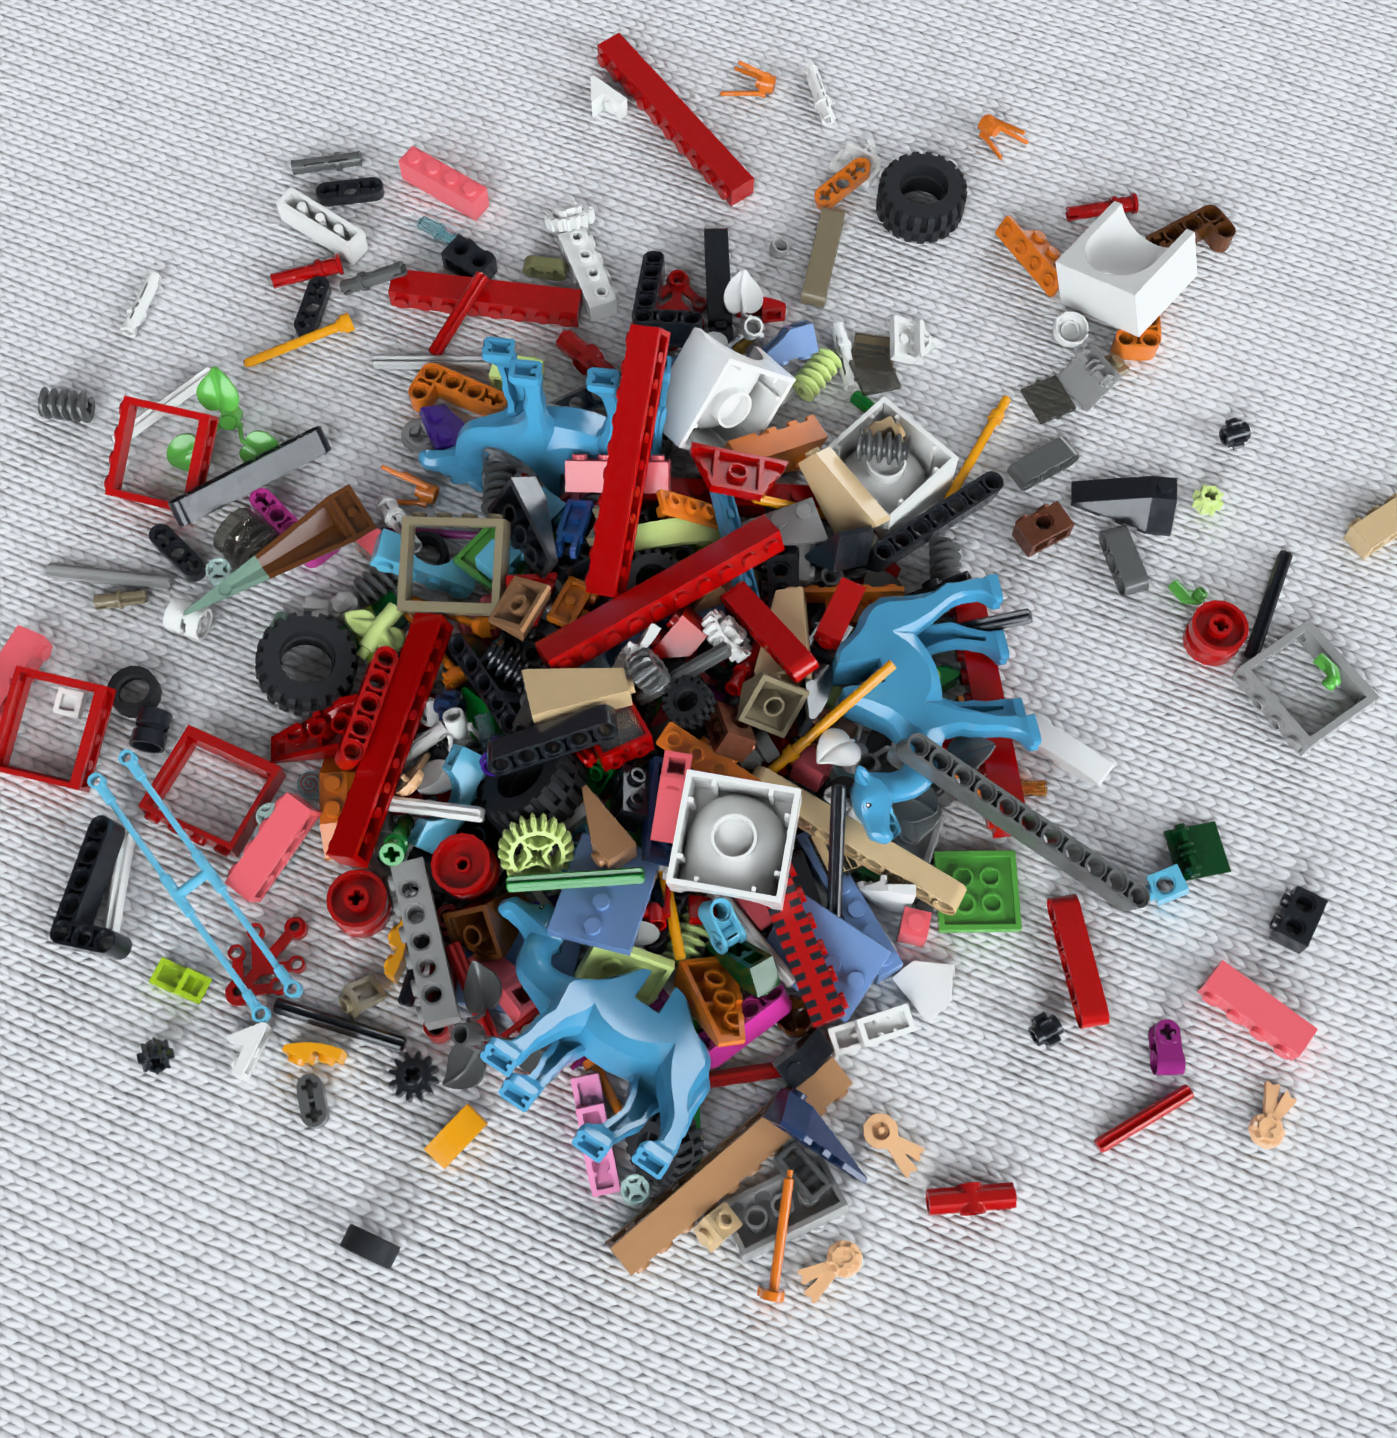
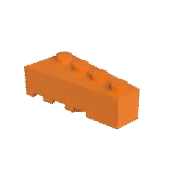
M814 414L806 416L805 422L798 423L797 420L787 422V427L779 430L774 426L766 429L759 436L756 433L729 440L723 448L788 461L786 470L783 473L785 474L791 471H801L798 463L806 459L805 453L816 447L820 449L827 440L828 435Z

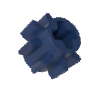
M444 689L443 694L439 693L435 697L433 709L435 713L440 714L439 720L443 721L442 716L444 712L454 707L461 708L465 714L467 703L464 698H460L461 691Z

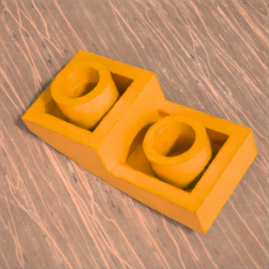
M402 919L398 926L394 925L389 932L388 944L395 953L390 954L384 964L386 977L397 984L406 966L404 954L409 952L407 943H402L399 933V927L403 926Z
M313 1042L291 1043L284 1045L282 1051L288 1056L287 1061L303 1067L304 1063L313 1066L317 1056H319L318 1061L332 1067L335 1063L344 1065L348 1056L343 1049Z
M467 1103L424 1150L443 1169H446L484 1129L488 1122Z

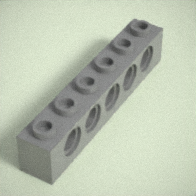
M423 857L401 862L396 866H390L392 874L387 875L391 891L396 890L398 899L393 901L396 916H401L403 926L399 927V933L402 943H407L409 950L408 953L404 954L408 970L413 969L415 978L410 980L414 997L419 996L421 1005L416 1007L419 1023H425L429 1031L460 1023L462 1019L425 860ZM408 888H418V891L413 896L405 895ZM417 912L424 913L423 918L419 922L410 921L413 914ZM427 938L430 940L427 947L423 949L416 948L417 942L420 939ZM435 965L436 969L431 975H423L422 970L425 966ZM432 992H441L442 996L437 1002L432 1003L428 1001V997Z

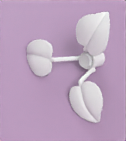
M744 269L730 280L723 296L724 305L728 312L732 314L741 312V316L746 319L741 326V333L729 343L722 333H707L731 350H733L731 347L742 338L746 340L759 338L761 347L766 346L763 338L764 334L761 333L763 331L762 321L758 317L746 314H753L760 309L763 303V293L759 285ZM777 334L772 335V336L768 339L767 344H768ZM798 358L791 359L787 365L781 367L788 373L797 371L802 368V360H798Z
M840 695L835 702V707L838 705ZM858 724L854 739H850L845 731L838 728H830L824 731L817 744V764L842 766L846 772L855 774L861 755L868 753L867 747L862 743H858L863 725ZM893 742L891 746L887 745L874 753L878 757L888 752L887 760L891 765L898 769L903 766V762L896 755V745Z
M454 707L444 712L442 718L448 731L446 735L449 752L453 745V739L465 738L468 731H471L487 747L488 741L474 728L472 722H468L466 711L464 714L461 708ZM504 733V734H501V735H499V736H497V737H503V736H506V735H509V734ZM433 760L423 767L421 771L424 773L422 783L417 788L418 792L436 795L451 790L450 779L442 769L445 760Z

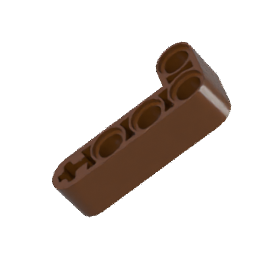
M1205 205L1151 233L1145 239L1155 245L1169 248L1188 229L1195 232V243L1204 240L1213 251L1222 253L1228 250L1236 233V228L1217 206Z

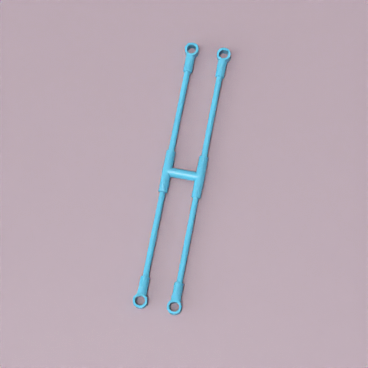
M128 749L121 751L118 756L119 762L128 767L137 781L142 783L192 853L191 857L201 871L178 887L170 874L166 873L115 802L116 798L107 787V779L100 773H92L87 779L88 786L97 790L104 802L110 805L160 876V881L185 917L192 921L242 992L241 996L252 1010L253 1020L259 1023L268 1022L271 1019L270 1009L262 1006L252 990L246 987L195 915L196 911L185 896L208 879L217 893L223 896L273 966L274 973L284 986L285 995L293 999L298 998L303 993V986L299 982L294 981L285 967L278 963L226 890L227 886L200 849L195 847L147 780V775L137 762V755ZM131 755V759L125 762V758ZM100 778V783L94 785L95 780ZM296 985L297 991L294 994H290V987ZM264 1009L265 1016L264 1018L259 1019L258 1013L260 1010Z

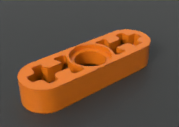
M856 158L821 185L814 194L817 208L822 210V207H834L864 183L871 175L870 162L866 158ZM857 167H859L860 169L864 168V172L858 171V172L856 173V168H857ZM841 179H845L849 182V185L846 188H839L836 183ZM829 195V200L823 199L821 201V196L827 197Z

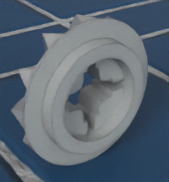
M421 418L413 419L403 427L401 440L404 447L408 448L411 453L414 451L420 453L423 450H432V443ZM422 430L425 437L422 442H419L417 437H419V433Z

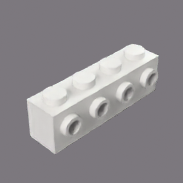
M290 187L276 202L282 221L335 254L339 253L340 257L353 265L369 249L363 230L296 189Z
M585 227L558 234L559 250L564 261L568 264V270L576 289L582 290V302L590 321L593 322L618 314L617 304L620 303L617 290H612L610 286L612 285L610 274L608 271L604 272L603 259L601 254L595 251L596 245L592 234L588 235Z

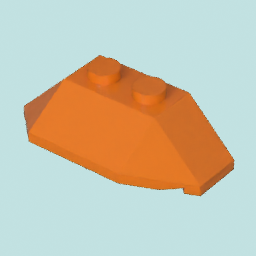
M335 757L324 758L319 773L320 812H322L320 815V830L326 860H333L326 855L357 769V766L352 770L339 768L335 763Z

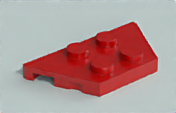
M691 442L689 452L709 492L759 502L784 473L788 465V461L696 442Z

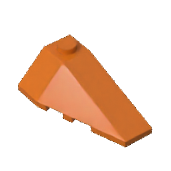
M715 957L680 960L673 985L688 1000L692 1017L717 1047L744 1044L746 1038L744 1014L742 1013L741 1006L743 998L742 993H740V985Z

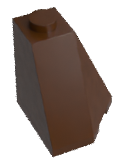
M504 888L442 914L451 941L453 943L459 941L461 945L474 953L473 957L480 962L504 958L520 931L499 913L498 906L502 900L516 896L528 902L525 891L508 892L507 888Z

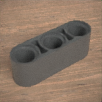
M1061 436L1015 461L1008 468L1007 473L1021 491H1026L1073 465L1079 459L1080 454L1065 436Z
M1122 525L1100 531L1098 535L1099 544L1119 594L1127 596L1147 591L1149 589V579L1127 526Z

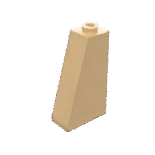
M816 447L805 453L806 459L799 462L798 465L834 535L837 532L872 526L874 529L890 520L885 510L831 447L821 451L819 447Z
M802 586L776 590L771 611L810 651L807 602ZM762 647L760 648L754 670L755 676L764 672L791 684L803 682L804 679L795 683ZM812 673L805 678L813 680Z
M624 668L522 670L535 726L597 705L607 704L614 709L633 705L630 694L636 692L632 678H626Z

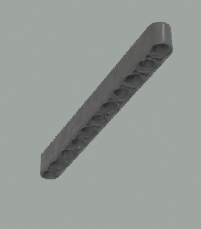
M914 733L897 743L895 748L896 755L902 762L1119 910L1132 911L1148 905L1150 893L1144 885L921 733ZM910 743L914 745L915 753L911 750ZM932 759L936 760L938 768L934 766ZM955 774L958 775L960 784L956 781ZM977 789L980 790L982 794V799L979 797ZM1000 804L1004 809V813H1002L1000 810ZM1022 820L1025 822L1026 828L1023 827Z

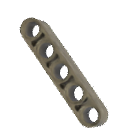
M822 207L803 285L801 304L822 308L825 306L845 218V211Z

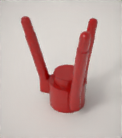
M665 884L664 907H660L658 903H649L643 916V921L654 924L658 927L659 931L666 928V918L671 917V890L667 884Z

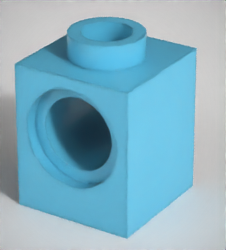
M1177 864L1146 876L1148 884L1145 887L1150 893V901L1156 900L1158 906L1189 894V887ZM1167 880L1173 884V888L1168 892H1162L1157 888L1158 883Z

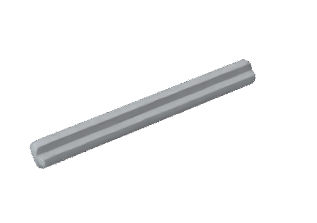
M373 355L372 357L374 369L420 370L427 363H437L451 370H491L492 363L484 361L482 356Z
M49 563L46 566V576L49 578L166 591L172 587V578L167 575Z

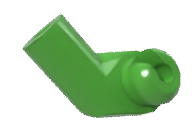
M1178 580L1173 581L1168 586V589L1183 604L1200 605L1208 596L1207 591L1203 587L1187 590Z
M1321 653L1313 663L1327 676L1322 680V685L1329 691H1332L1337 685L1341 684L1339 668L1327 656Z

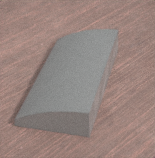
M819 1155L812 1158V1160L833 1186L811 1205L793 1186L785 1243L849 1212L846 1199L824 1158ZM803 1163L799 1164L793 1169V1173L796 1175L805 1165ZM809 1171L799 1180L804 1184L813 1174ZM782 1174L723 1201L729 1205L743 1224L731 1237L744 1263L774 1249L785 1178ZM817 1179L807 1189L812 1193L822 1183Z

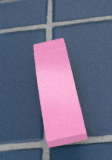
M599 1071L571 1077L570 1081L579 1128L586 1123L602 1124L607 1121L608 1114ZM614 1146L611 1147L600 1163L595 1162L584 1154L592 1196L597 1197L620 1192L621 1185Z

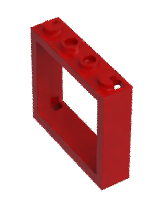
M124 395L123 401L119 406V424L114 430V449L109 456V474L104 481L105 495L171 510L168 505L169 501L121 490L137 408L142 407L199 420L184 493L207 481L219 417Z
M16 665L13 678L9 679L10 688L8 696L2 704L0 772L89 792L90 786H88L87 779L95 772L117 690L104 685ZM32 679L94 693L70 780L9 766Z
M188 724L151 785L163 801L196 746L267 778L266 783L230 843L175 817L185 833L191 836L190 840L200 846L205 844L211 845L216 853L224 857H228L230 854L238 858L258 825L256 821L257 810L263 804L271 803L286 778V774L281 766ZM146 792L138 805L145 814L144 818L156 825L159 822L164 823L169 831L177 834L162 811L158 810L159 807L150 794Z

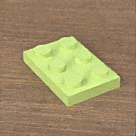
M590 946L575 971L574 977L599 980L635 969L651 970V974L635 997L649 1006L655 1001L675 969V961L634 946L630 956Z

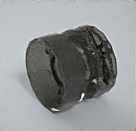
M245 507L234 511L221 523L214 536L213 546L220 554L228 560H232L235 566L239 568L281 533L273 529L270 524L264 523L263 519L254 511Z

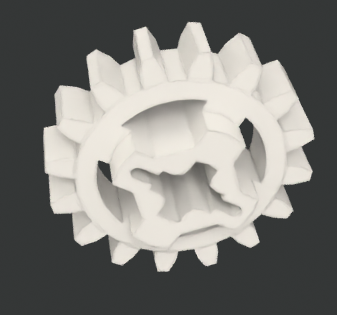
M577 202L557 205L544 216L547 230L552 232L558 230L562 233L589 226L588 224H592L596 220L592 206L587 204L581 206Z
M714 609L702 618L703 622L701 625L705 628L703 633L708 635L706 637L708 643L715 647L722 642H726L732 651V655L729 657L731 662L735 660L737 663H740L751 654L750 650L752 647L748 644L750 640L746 637L747 633L732 616H725L723 611L718 612Z

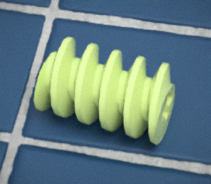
M819 348V352L812 355L809 361L803 365V368L793 376L796 379L792 385L793 389H795L799 397L807 402H812L814 395L817 396L820 393V389L825 388L826 383L831 381V376L837 374V369L842 368L839 357L829 349Z
M684 913L682 915L683 922L679 924L686 958L682 960L691 959V956H701L695 948L696 946L705 947L706 945L701 940V937L709 938L703 925L689 924L688 913ZM668 942L666 947L669 952H663L662 956L674 960L675 966L678 967L680 960H675L672 942Z

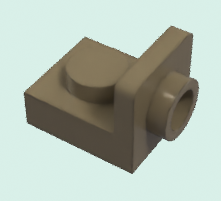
M371 973L345 985L339 996V1005L342 1011L349 1015L351 1020H355L361 1011L384 1001L387 994L375 975Z

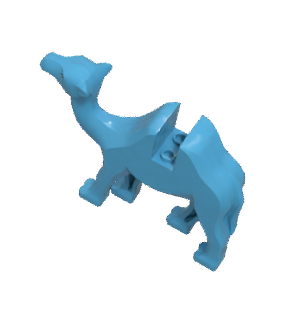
M486 337L483 341L481 356L484 361L497 366L501 375L502 388L508 402V407L501 412L465 423L458 433L456 446L445 450H423L419 453V463L427 471L443 474L453 484L469 485L476 491L483 492L482 472L484 462L490 455L483 450L487 447H493L509 453L528 465L546 488L559 498L565 474V460L572 458V454L577 453L587 454V458H598V454H608L607 445L612 436V417L616 412V392L620 386V372L617 369L591 367L587 370L586 388L588 391L601 397L606 408L607 417L577 407L546 406V397L542 388V363L533 360L517 359V354L514 351L516 342L514 339ZM670 356L666 357L650 455L659 454L662 451V434L667 415L666 397L671 375Z
M992 574L984 578L976 577L961 582L945 583L933 592L918 595L882 597L869 604L859 617L854 632L839 645L832 664V686L865 682L888 660H891L897 668L849 709L843 717L884 734L895 745L900 740L914 733H921L941 747L946 739L959 736L968 738L1002 737L1017 740L1027 751L1038 750L1042 740L1036 716L1034 713L1026 715L1021 697L988 702L975 700L952 701L942 698L940 677L931 657L934 654L950 650H966L983 653L992 659L997 666L1007 663L1009 649L1003 629L981 631L953 622L933 624L945 612L960 604L979 602L990 610L999 609L1001 603H1003V594L998 575ZM860 685L844 687L838 704ZM910 743V748L915 753V747ZM932 759L934 766L938 768L936 760ZM904 762L902 768L891 773L868 772L861 765L857 766L854 783L849 787L850 799L854 813L863 824L868 838L880 844L891 842L893 838V833L889 827L891 805L918 797L927 791L933 782Z
M517 896L502 900L498 906L499 913L518 928L525 941L517 955L516 974L519 982L539 1010L540 1015L531 1022L522 1034L512 1040L491 1038L481 1052L480 1058L507 1077L498 1091L499 1095L522 1112H527L546 1085L554 1080L565 1066L583 1056L587 1057L604 1070L628 1080L629 1085L621 1111L602 1124L586 1123L581 1125L573 1137L572 1145L595 1162L600 1163L614 1144L626 1137L639 1133L649 1118L660 1112L661 1127L657 1140L641 1142L637 1150L634 1151L631 1160L656 1179H661L677 1154L682 1138L685 1137L696 1111L711 1089L709 1080L710 1054L705 1043L694 1029L688 1000L676 987L658 1013L635 998L652 972L648 969H635L599 980L576 978L560 973L552 966L551 957L554 954L561 953V944L564 939L550 936L547 932L555 908L549 904H530ZM548 1045V1050L542 1053L536 1068L530 1075L512 1073L515 1067L521 1065L533 1052Z

